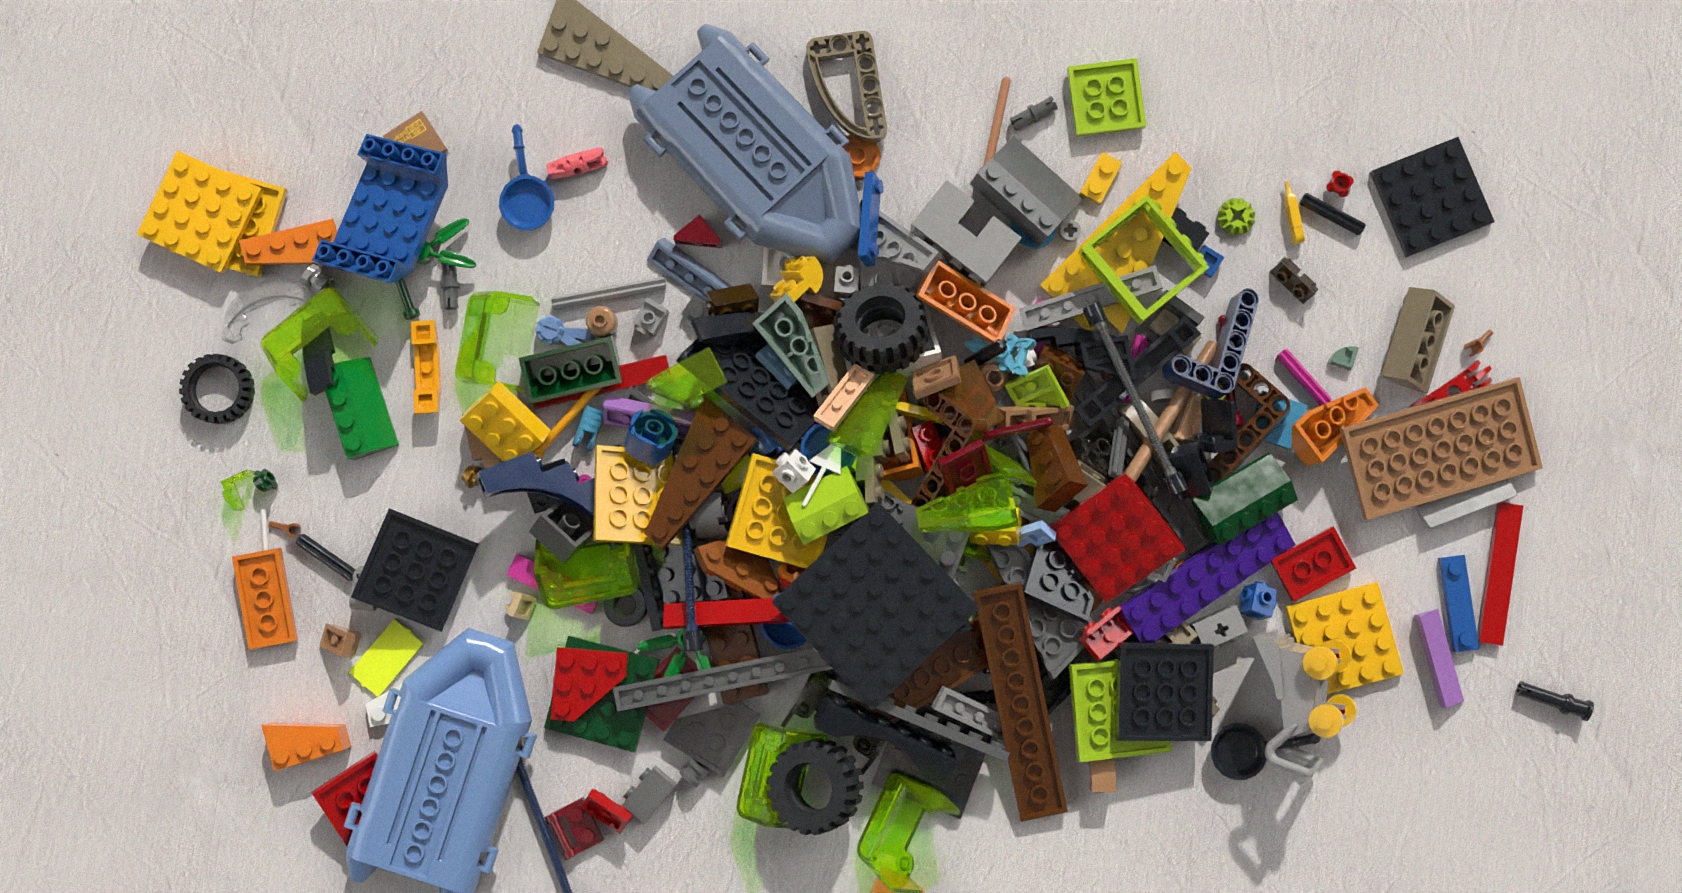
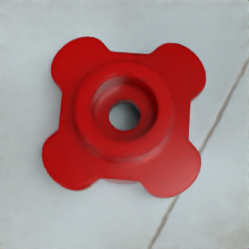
M1338 170L1334 171L1330 183L1326 185V189L1344 198L1348 195V189L1354 183V179Z

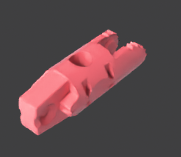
M598 147L552 161L547 164V172L550 179L571 177L608 165V161L603 156V149Z

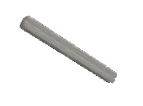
M657 277L554 296L551 298L552 307L558 310L666 289V281L664 277Z

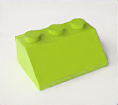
M847 465L841 468V475L833 472L821 478L806 507H803L802 503L813 483L783 497L791 522L803 545L869 513V506L865 503V499Z

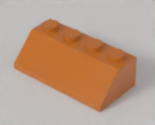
M940 261L936 263L928 274L924 273L917 287V298L991 343L997 339L1002 340L1016 310V307Z

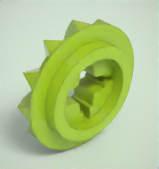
M1232 198L1224 202L1218 211L1219 225L1225 232L1231 235H1241L1248 232L1255 223V211L1251 203L1246 202L1243 198ZM1243 210L1244 212L1241 215L1242 221L1237 219L1231 223L1230 221L1234 216L1232 211L1237 213Z

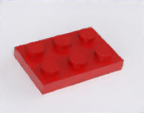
M1334 526L1323 530L1271 559L1273 568L1293 602L1356 569Z

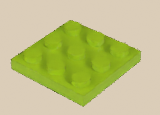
M1137 58L1067 67L1076 137L1146 128Z

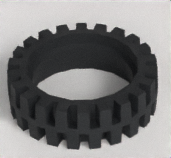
M206 354L203 355L204 357L196 358V362L190 363L188 365L189 369L184 370L182 375L185 377L180 379L179 382L182 385V388L179 389V394L183 395L180 399L186 405L185 409L191 412V415L195 418L214 424H225L226 422L235 421V418L242 417V413L248 411L250 408L248 404L252 403L254 399L251 398L252 394H255V389L252 388V385L255 383L254 379L250 377L252 375L251 372L239 360L227 355ZM222 366L234 373L238 379L239 391L236 400L230 407L223 411L213 412L201 406L197 399L196 386L198 379L204 371L211 367Z

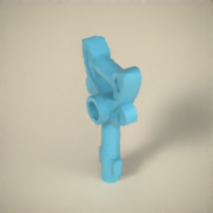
M1010 334L1007 336V350L996 356V361L999 362L998 367L1004 372L1011 370L1018 375L1026 376L1028 371L1024 363L1028 350H1032L1036 346V341L1030 338L1018 339L1017 336ZM975 337L973 340L967 339L965 342V347L974 353L989 345L984 343L983 339ZM1019 348L1018 353H1017V357H1016V360H1015V363H1014V353H1015L1016 350Z

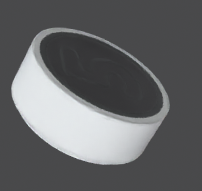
M1171 389L1153 391L1151 393V402L1167 403L1173 397L1174 391Z

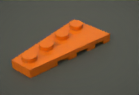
M332 218L240 240L239 243L246 265H322L314 263L312 261L321 239L329 242L334 241L337 229Z

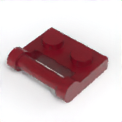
M584 797L544 817L547 824L550 823L562 847V855L565 860L604 840L594 817L581 809L585 801ZM563 815L578 843L573 848L558 819Z

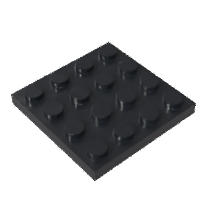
M1459 137L1370 172L1405 258L1495 222Z
M389 508L351 598L442 632L479 543Z
M1118 642L1116 740L1212 741L1214 644Z
M927 703L916 711V714L923 717L925 713L938 717V723L946 726L947 722L960 726L959 732L968 735L969 731L983 736L981 741L988 744L991 741V735L931 707L932 704ZM903 719L894 723L896 725H905L918 735H927L932 741L940 745L946 744L950 746L955 753L957 763L942 786L922 777L912 759L899 747L887 742L872 785L961 819L986 753Z

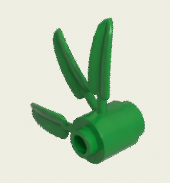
M462 218L456 220L436 232V239L431 243L425 241L417 263L426 265L434 257H437L440 263L463 268H475L477 266L475 261L468 257L442 250L440 254L435 253L433 248L438 242L443 244L463 230L469 224V219Z
M699 627L698 630L702 631V642L704 643L706 634L704 629ZM682 628L678 632L677 638H673V635L669 634L643 641L637 645L639 651H654L672 648L675 642L679 643L682 650L680 654L676 653L664 677L679 674L686 662V658L683 657L686 652L683 650V631H686V628ZM695 651L697 655L695 658L697 669L711 668L707 656L701 655L700 651Z

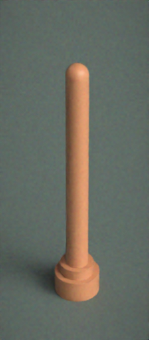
M1004 77L1001 81L984 165L996 153L1011 83L1009 77Z

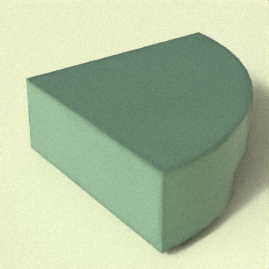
M1349 346L1337 350L1329 358L1328 364L1352 370L1359 347Z

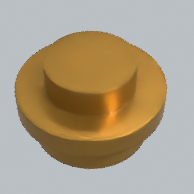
M470 465L465 469L462 475V481L465 483V486L473 488L479 485L476 475L478 471L483 470L481 467Z

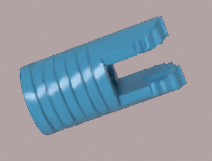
M585 406L572 446L578 447L586 430L590 432L586 442V450L592 452L603 421V411Z

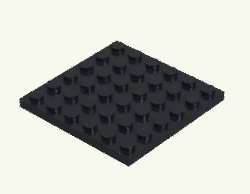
M879 502L868 510L869 513L863 515L772 601L774 606L872 711L980 609Z

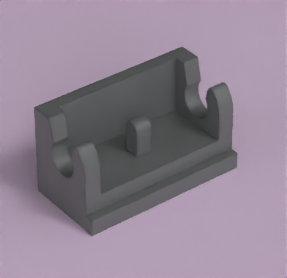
M1021 434L1012 435L1004 441H999L998 445L1013 474L1016 485L1020 487L1033 481L1029 451Z

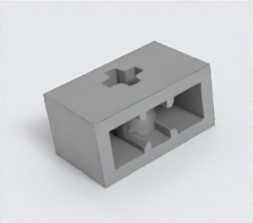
M1233 604L1189 623V626L1198 634L1196 642L1214 644V651L1222 648L1221 643L1228 640L1230 643L1236 642L1243 638L1242 634L1248 632L1237 605ZM1217 625L1224 627L1221 630V634L1215 633V630L1218 629Z

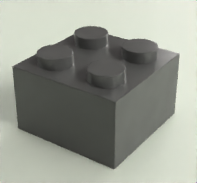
M559 500L539 516L529 532L564 564L593 539L594 523L573 506Z

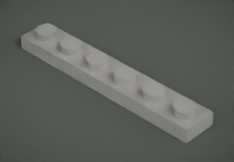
M1156 265L1119 277L1135 297L1163 289ZM1101 282L1020 308L1019 311L1025 330L1028 332L1032 329H1038L1084 314L1082 309L1095 302H1100L1102 308L1117 304L1119 301Z

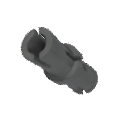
M1050 96L1034 106L1031 104L1027 106V110L1010 117L1012 126L1015 125L1013 127L1015 131L1032 122L1037 123L1041 117L1057 110L1056 102H1052L1054 100L1053 97Z
M441 263L443 282L440 284L444 297L443 309H459L457 289L460 288V283L457 282L456 266Z

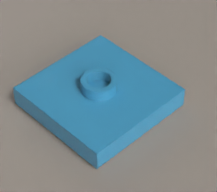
M1261 391L1260 396H1265L1268 392ZM1289 399L1291 405L1289 415L1264 441L1293 450L1292 425L1306 412L1308 405ZM1279 401L1273 405V409L1276 412H1282L1286 409L1287 405ZM1258 403L1254 415L1262 408ZM1260 419L1256 426L1259 429H1266L1270 422L1267 419Z

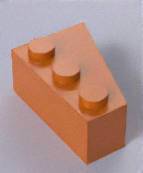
M270 722L261 725L274 771L352 747L345 724Z

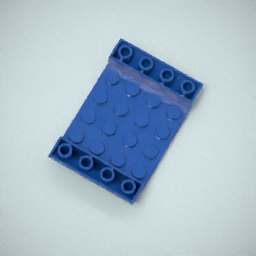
M366 134L357 155L367 163L334 241L329 242L321 239L312 261L393 284L414 270L448 188L446 154Z

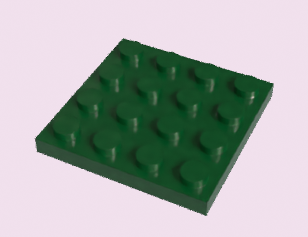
M571 635L568 636L565 646L566 648L629 653L627 677L615 687L655 679L656 670L660 659ZM612 689L576 721L551 719V699L544 728L635 753L648 706L617 712Z

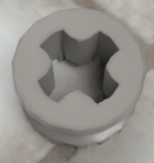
M1074 220L1065 221L1059 228L1060 238L1069 243L1074 242L1081 233L1080 225ZM1069 225L1072 229H1076L1072 237H1068V233H1064V230Z

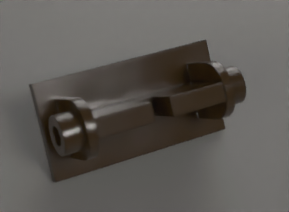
M1283 257L1269 272L1295 298L1304 304L1318 291L1317 284L1305 273L1299 277L1297 274L1301 269L1290 258Z

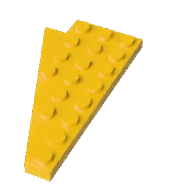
M1175 151L1040 286L1054 298L1101 283L1102 281L1078 254L1080 248L1146 195L1153 199L1155 203L1158 202L1160 204L1161 211L1166 217H1172L1192 167ZM1142 211L1095 248V250L1114 273L1120 277L1151 267L1164 235ZM1120 303L1104 307L1103 310L1107 320L1122 334L1130 319V314ZM1084 314L1072 318L1082 329L1095 330L1094 326L1090 327Z

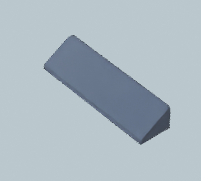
M666 238L656 242L647 258L650 263L704 301H706L707 291L733 287Z

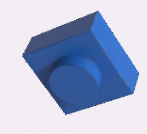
M1204 245L1199 253L1204 256L1203 259L1209 266L1204 275L1211 278L1225 257Z

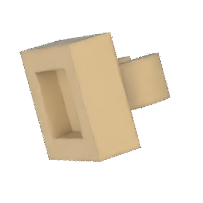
M519 592L510 593L509 596L513 597L510 605H505L506 610H508L507 614L529 621L537 598Z

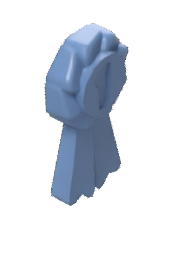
M551 315L540 319L535 329L539 340L549 345L562 341L567 346L582 343L576 340V338L591 340V332L588 329L564 328L562 321Z

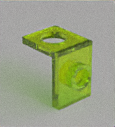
M244 470L220 481L224 489L222 492L223 497L231 505L232 510L242 511L245 509L235 483L254 475L255 471Z

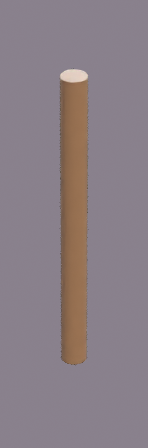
M1211 340L1207 341L1196 360L1210 365L1217 343ZM1196 373L1197 379L1200 380L1201 377ZM1179 386L1154 425L1155 432H1157L1156 435H1158L1160 441L1166 435L1193 390ZM1148 436L1126 469L1134 482L1137 481L1155 452L1154 446H1152L1153 443L1150 442L1151 440H1149L1150 437Z

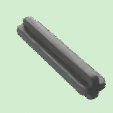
M1120 417L1115 423L1108 470L1109 477H1113V479L1123 474L1130 421L1124 417Z

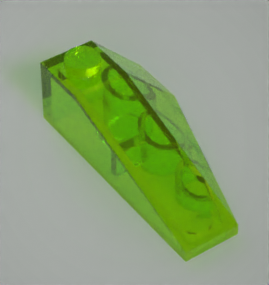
M883 372V375H879L834 432L830 431L826 442L870 462L884 435L908 377L898 372L892 374Z
M1007 471L981 476L976 479V483L966 488L961 486L956 489V493L947 497L941 496L915 509L920 531H996L1019 526Z

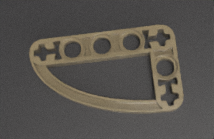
M855 31L816 37L808 41L806 51L812 78L818 94L832 118L842 129L859 140L866 142H880L884 140L887 135V123L871 34L867 31ZM861 38L866 42V52L862 53L861 44H859ZM842 41L846 44V48L843 51H836L833 48L834 43ZM826 43H829L830 53H827ZM816 45L820 49L819 54H815V51H813ZM854 56L865 128L853 123L839 109L825 84L819 66L820 61ZM868 59L873 65L870 69L864 70L860 67V62ZM867 81H872L876 84V88L871 92L863 88L864 83ZM870 103H876L880 109L877 113H869L866 109ZM876 119L878 128L883 129L880 130L879 135H875V132L872 131L874 129L873 120Z

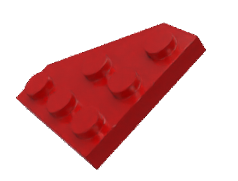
M557 647L551 719L576 721L588 709L607 695L613 687L627 677L629 653Z
M375 751L311 792L346 846H348L353 830L344 827V823L351 803L362 804L378 757ZM360 810L358 812L355 824L359 823L362 815V812Z

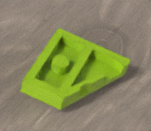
M1049 364L1028 373L1026 376L1011 380L1005 385L1016 406L1028 407L1033 405L1046 408L1047 405L1060 406V408L1065 409L1070 404Z

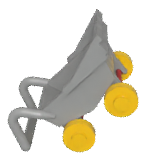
M1278 629L1268 630L1253 636L1275 686L1276 698L1281 700L1284 729L1267 743L1265 756L1268 762L1275 767L1301 777H1308L1323 764V759L1320 756L1295 747L1282 749L1286 754L1308 762L1303 767L1277 757L1275 750L1288 738L1309 730L1323 738L1333 737L1341 731L1342 727L1349 725L1355 720L1357 705L1349 696L1338 694L1326 701L1328 692L1327 678L1332 676L1335 671H1340L1349 665L1352 659V652L1350 647L1339 639H1332L1326 641L1321 646L1313 647L1296 643L1294 637H1290V633L1278 634Z

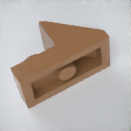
M326 623L319 646L340 657L349 658L350 655L356 654L361 633Z

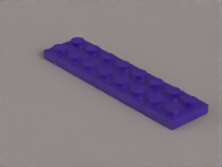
M1277 512L1221 546L1213 542L1173 569L1166 582L1157 580L1120 605L1122 609L1120 613L1133 630V635L1138 643H1153L1272 562L1271 559L1286 552L1296 544Z

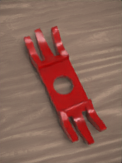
M1476 360L1457 376L1410 406L1414 407L1424 404L1429 400L1435 401L1449 397L1447 390L1452 385L1458 387L1460 393L1486 386L1492 382L1491 377L1478 385L1474 383L1483 378L1492 368L1489 365L1469 377L1468 374L1481 364L1479 360Z

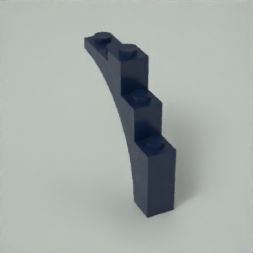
M531 451L478 471L476 475L485 499L505 493L527 492L543 494L573 506L594 523V478L578 484V473L574 467L571 468L569 462L542 473V462ZM607 542L611 550L619 548L624 544Z

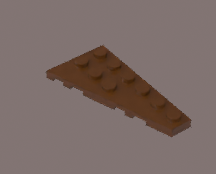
M703 395L644 533L663 550H665L759 441L705 395Z

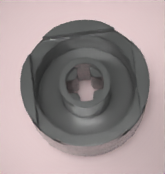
M724 489L715 490L690 519V528L695 530L697 539L728 536L731 524L727 518L724 501H728Z

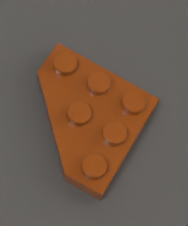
M727 538L699 546L694 550L704 573L709 576L715 575L724 580V584L739 592L745 591L753 596L752 599L771 598L783 592L766 557L725 546Z

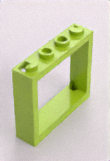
M1148 195L1082 246L1078 252L1138 325L1142 324L1209 268L1207 262L1203 259L1204 256L1201 253H1197L1191 247L1192 242L1186 235L1180 234L1176 229L1177 225L1174 220L1169 216L1166 217L1161 211L1160 204L1158 202L1155 203ZM1142 211L1194 271L1147 310L1095 250V248Z

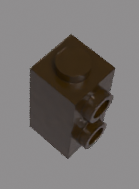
M751 283L707 291L703 309L706 316L709 315V317L732 313L758 312L759 296Z

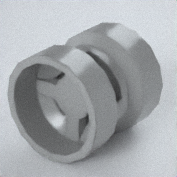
M312 264L304 271L300 282L306 287L311 286L313 292L321 297L330 290L334 283V278L329 274L322 273L320 267Z

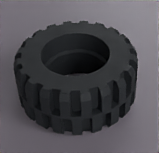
M876 282L873 286H869V284L862 286L860 291L856 289L850 294L851 298H846L842 302V307L838 309L836 315V330L843 356L847 361L851 362L852 366L857 364L869 372L874 371L877 375H883V372L892 374L896 373L897 369H906L909 367L910 362L915 363L920 358L919 354L924 353L929 337L927 316L923 302L916 297L913 291L909 292L908 288L902 285L897 287L895 283L888 282V285L882 284V282ZM879 320H893L902 324L898 331L885 337H873L863 333V330L868 325Z
M812 739L792 744L786 747V751L780 752L777 755L776 760L778 762L771 764L769 770L772 772V775L767 777L766 784L770 785V790L767 791V798L772 799L773 804L770 805L772 811L779 813L777 819L781 823H788V829L792 831L799 830V833L803 835H820L846 824L849 821V817L855 815L858 810L856 805L862 801L863 796L859 794V790L864 789V782H859V775H862L861 769L855 767L856 759L853 755H846L848 750L844 746L837 747L836 742L832 740ZM813 763L820 766L827 773L831 781V798L823 809L811 807L800 793L799 777L807 764Z

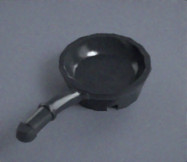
M1232 723L1223 727L1215 735L1211 744V758L1215 768L1223 776L1233 780H1247L1256 776L1264 768L1267 761L1265 747L1268 742L1255 727L1245 723ZM1315 733L1299 737L1294 736V738H1288L1277 749L1299 748L1309 744L1315 745L1320 742L1321 737Z

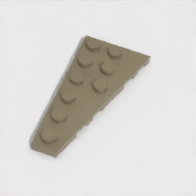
M556 0L537 50L538 55L631 88L638 84L657 91L673 77L670 72L577 0Z

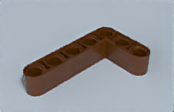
M1241 363L1239 372L1245 370L1250 372L1251 375L1245 381L1237 378L1236 385L1262 408L1237 433L1238 449L1220 452L1208 463L1211 471L1217 470L1220 473V477L1215 483L1234 473L1283 422L1291 411L1290 401L1287 396L1247 363ZM1259 386H1265L1269 389L1265 396L1256 395L1255 390ZM1276 402H1284L1287 405L1286 409L1282 412H1276L1273 409V405ZM1260 419H1267L1270 422L1266 429H1259L1256 424ZM1244 436L1253 438V443L1248 447H1243L1240 444V440ZM1226 454H1235L1237 456L1236 461L1233 464H1226L1223 461Z
M940 390L924 397L925 407L948 425L952 431L911 502V505L936 514L941 512L949 498L937 460L979 439L982 440L987 431L986 420L948 390Z

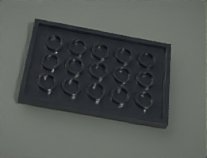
M763 336L757 341L739 340L735 345L701 343L697 338L679 355L676 362L787 451H790L816 422L813 417L819 409L816 396L812 398L800 382L787 389L755 357L759 350L768 345Z

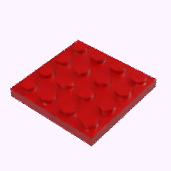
M1127 471L1049 525L1056 532L1055 539L1105 603H1108L1185 550V546Z

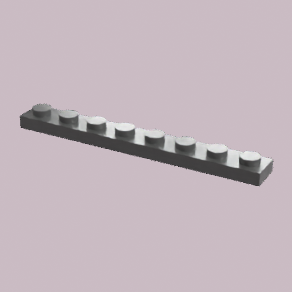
M837 676L836 680L829 678L826 684L828 689L866 704L841 677ZM886 697L876 707V709L1005 762L1008 760L1010 753L1003 750L1005 745L991 740L990 744L981 741L983 736L969 731L968 735L959 732L961 727L947 722L946 726L938 723V717L925 713L924 717L916 714L917 709L909 705L903 704L902 708L894 705L895 700Z

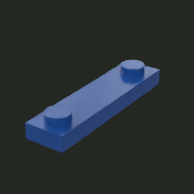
M874 171L865 172L858 257L866 267L875 266L876 256L879 254L877 235L880 196L883 193L884 187L882 180H879Z
M1465 555L1438 558L1452 652L1479 649Z

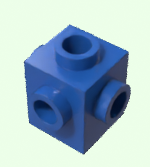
M1260 581L1244 586L1240 594V614L1256 620L1271 618L1277 603V590L1268 587L1267 583Z

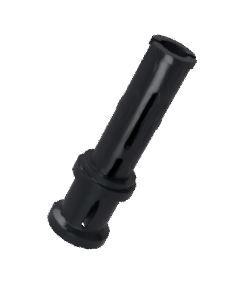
M1520 681L1517 687L1526 689V691L1516 689L1517 696L1559 708L1562 714L1567 715L1570 713L1579 716L1583 721H1588L1592 716L1594 703L1591 700L1582 701L1574 698L1569 693L1560 695L1525 683L1524 681Z

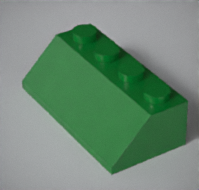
M371 357L335 363L336 369L332 373L336 386L325 391L346 458L357 460L398 446L399 442Z

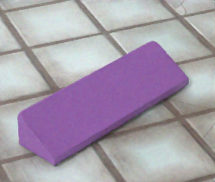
M608 396L603 404V424L628 429L631 419L636 412L658 409L666 412L674 419V425L676 429L678 428L676 438L685 440L696 412Z
M1434 609L1415 614V620L1440 707L1448 708L1463 702L1464 698L1439 610Z

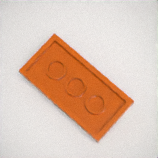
M282 548L233 556L232 561L248 650L297 641L298 637Z

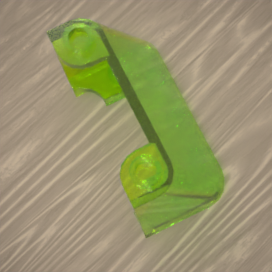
M537 539L535 541L534 576L542 601L548 608L560 609L633 594L638 588L632 543H624L621 547L611 550L607 542L586 545L563 564Z
M757 723L752 731L736 808L739 816L764 827L787 828L788 823H781L777 819L779 813L772 811L770 807L773 804L772 799L767 798V791L770 790V785H767L766 782L767 777L772 775V772L769 770L771 764L778 762L776 760L777 755L780 752L786 751V747L812 739H823L826 741L827 735L777 724ZM807 765L803 768L799 777L800 793L802 792Z

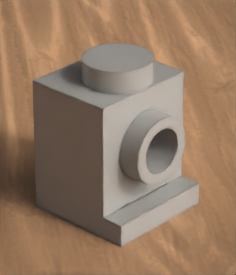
M646 297L643 306L633 321L637 325L636 330L645 336H648L649 333L656 336L669 311ZM647 314H652V321H645V316Z

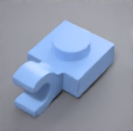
M1042 520L1022 526L1019 545L1016 546L1023 547L1029 543L1039 546L1055 541L1056 532Z

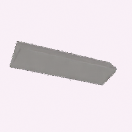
M1505 479L1416 506L1424 529H1430L1515 497L1517 493L1510 481Z

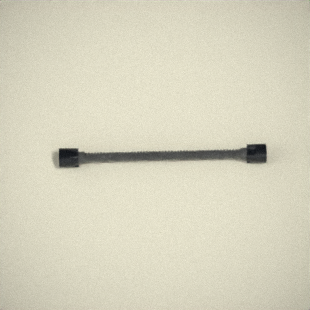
M1095 302L1083 308L1082 311L1090 327L1094 326L1095 330L1099 332L1101 340L1105 343L1104 346L1109 351L1108 354H1110L1109 356L1112 362H1114L1113 365H1115L1117 373L1121 376V382L1126 387L1125 390H1127L1126 392L1132 404H1134V409L1138 412L1137 415H1139L1142 426L1146 429L1145 432L1150 437V442L1153 443L1154 451L1158 454L1157 457H1159L1158 459L1161 465H1163L1162 468H1164L1166 478H1163V481L1170 496L1189 489L1181 472H1177L1175 467L1171 466L1170 460H1168L1169 457L1164 452L1165 449L1161 446L1162 443H1160L1161 441L1158 435H1156L1157 432H1155L1153 424L1149 421L1148 413L1144 410L1145 407H1143L1141 399L1137 396V390L1132 385L1133 382H1131L1132 380L1129 374H1127L1126 368H1124V363L1120 360L1121 357H1119L1120 355L1117 349H1115L1116 346H1114L1112 338L1108 335L1109 332H1107V325L1105 323L1107 317L1100 302Z

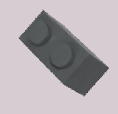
M656 765L652 770L647 767L639 777L642 782L637 788L631 786L623 796L626 801L622 806L643 824L677 785L673 779Z

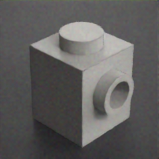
M852 265L836 266L833 300L843 302L846 298H851L850 294L856 289L858 290L860 268H855Z

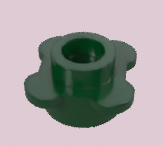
M267 469L254 472L253 483L260 491L266 492L270 488L276 489L278 487L275 476Z

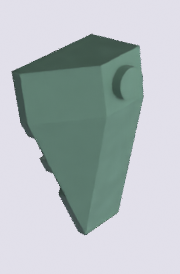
M787 293L784 294L752 324L813 398L831 382L803 312Z

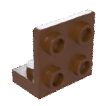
M804 292L795 301L796 305L803 312L809 330L832 325L834 316L837 315L838 309L842 307V302L809 292Z
M1046 343L1032 371L1049 364L1067 400L1070 401L1086 371L1084 363Z

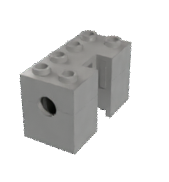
M946 179L913 221L910 232L939 251L941 255L949 260L953 267L968 279L985 288L1018 246L1022 237L995 216L991 218L977 237L973 235L961 223L971 212L970 207L975 201Z

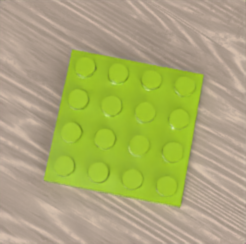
M1118 659L1069 665L1078 762L1172 752L1171 741L1116 740Z

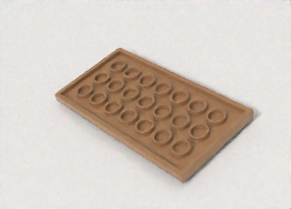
M1514 377L1339 428L1363 520H1370L1543 468L1520 377Z

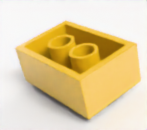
M500 381L475 401L459 420L503 462L534 451L544 442L550 432V429Z

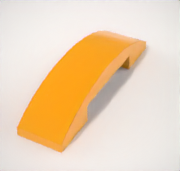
M435 320L411 322V340L414 346L416 390H413L414 414L439 413L441 369Z

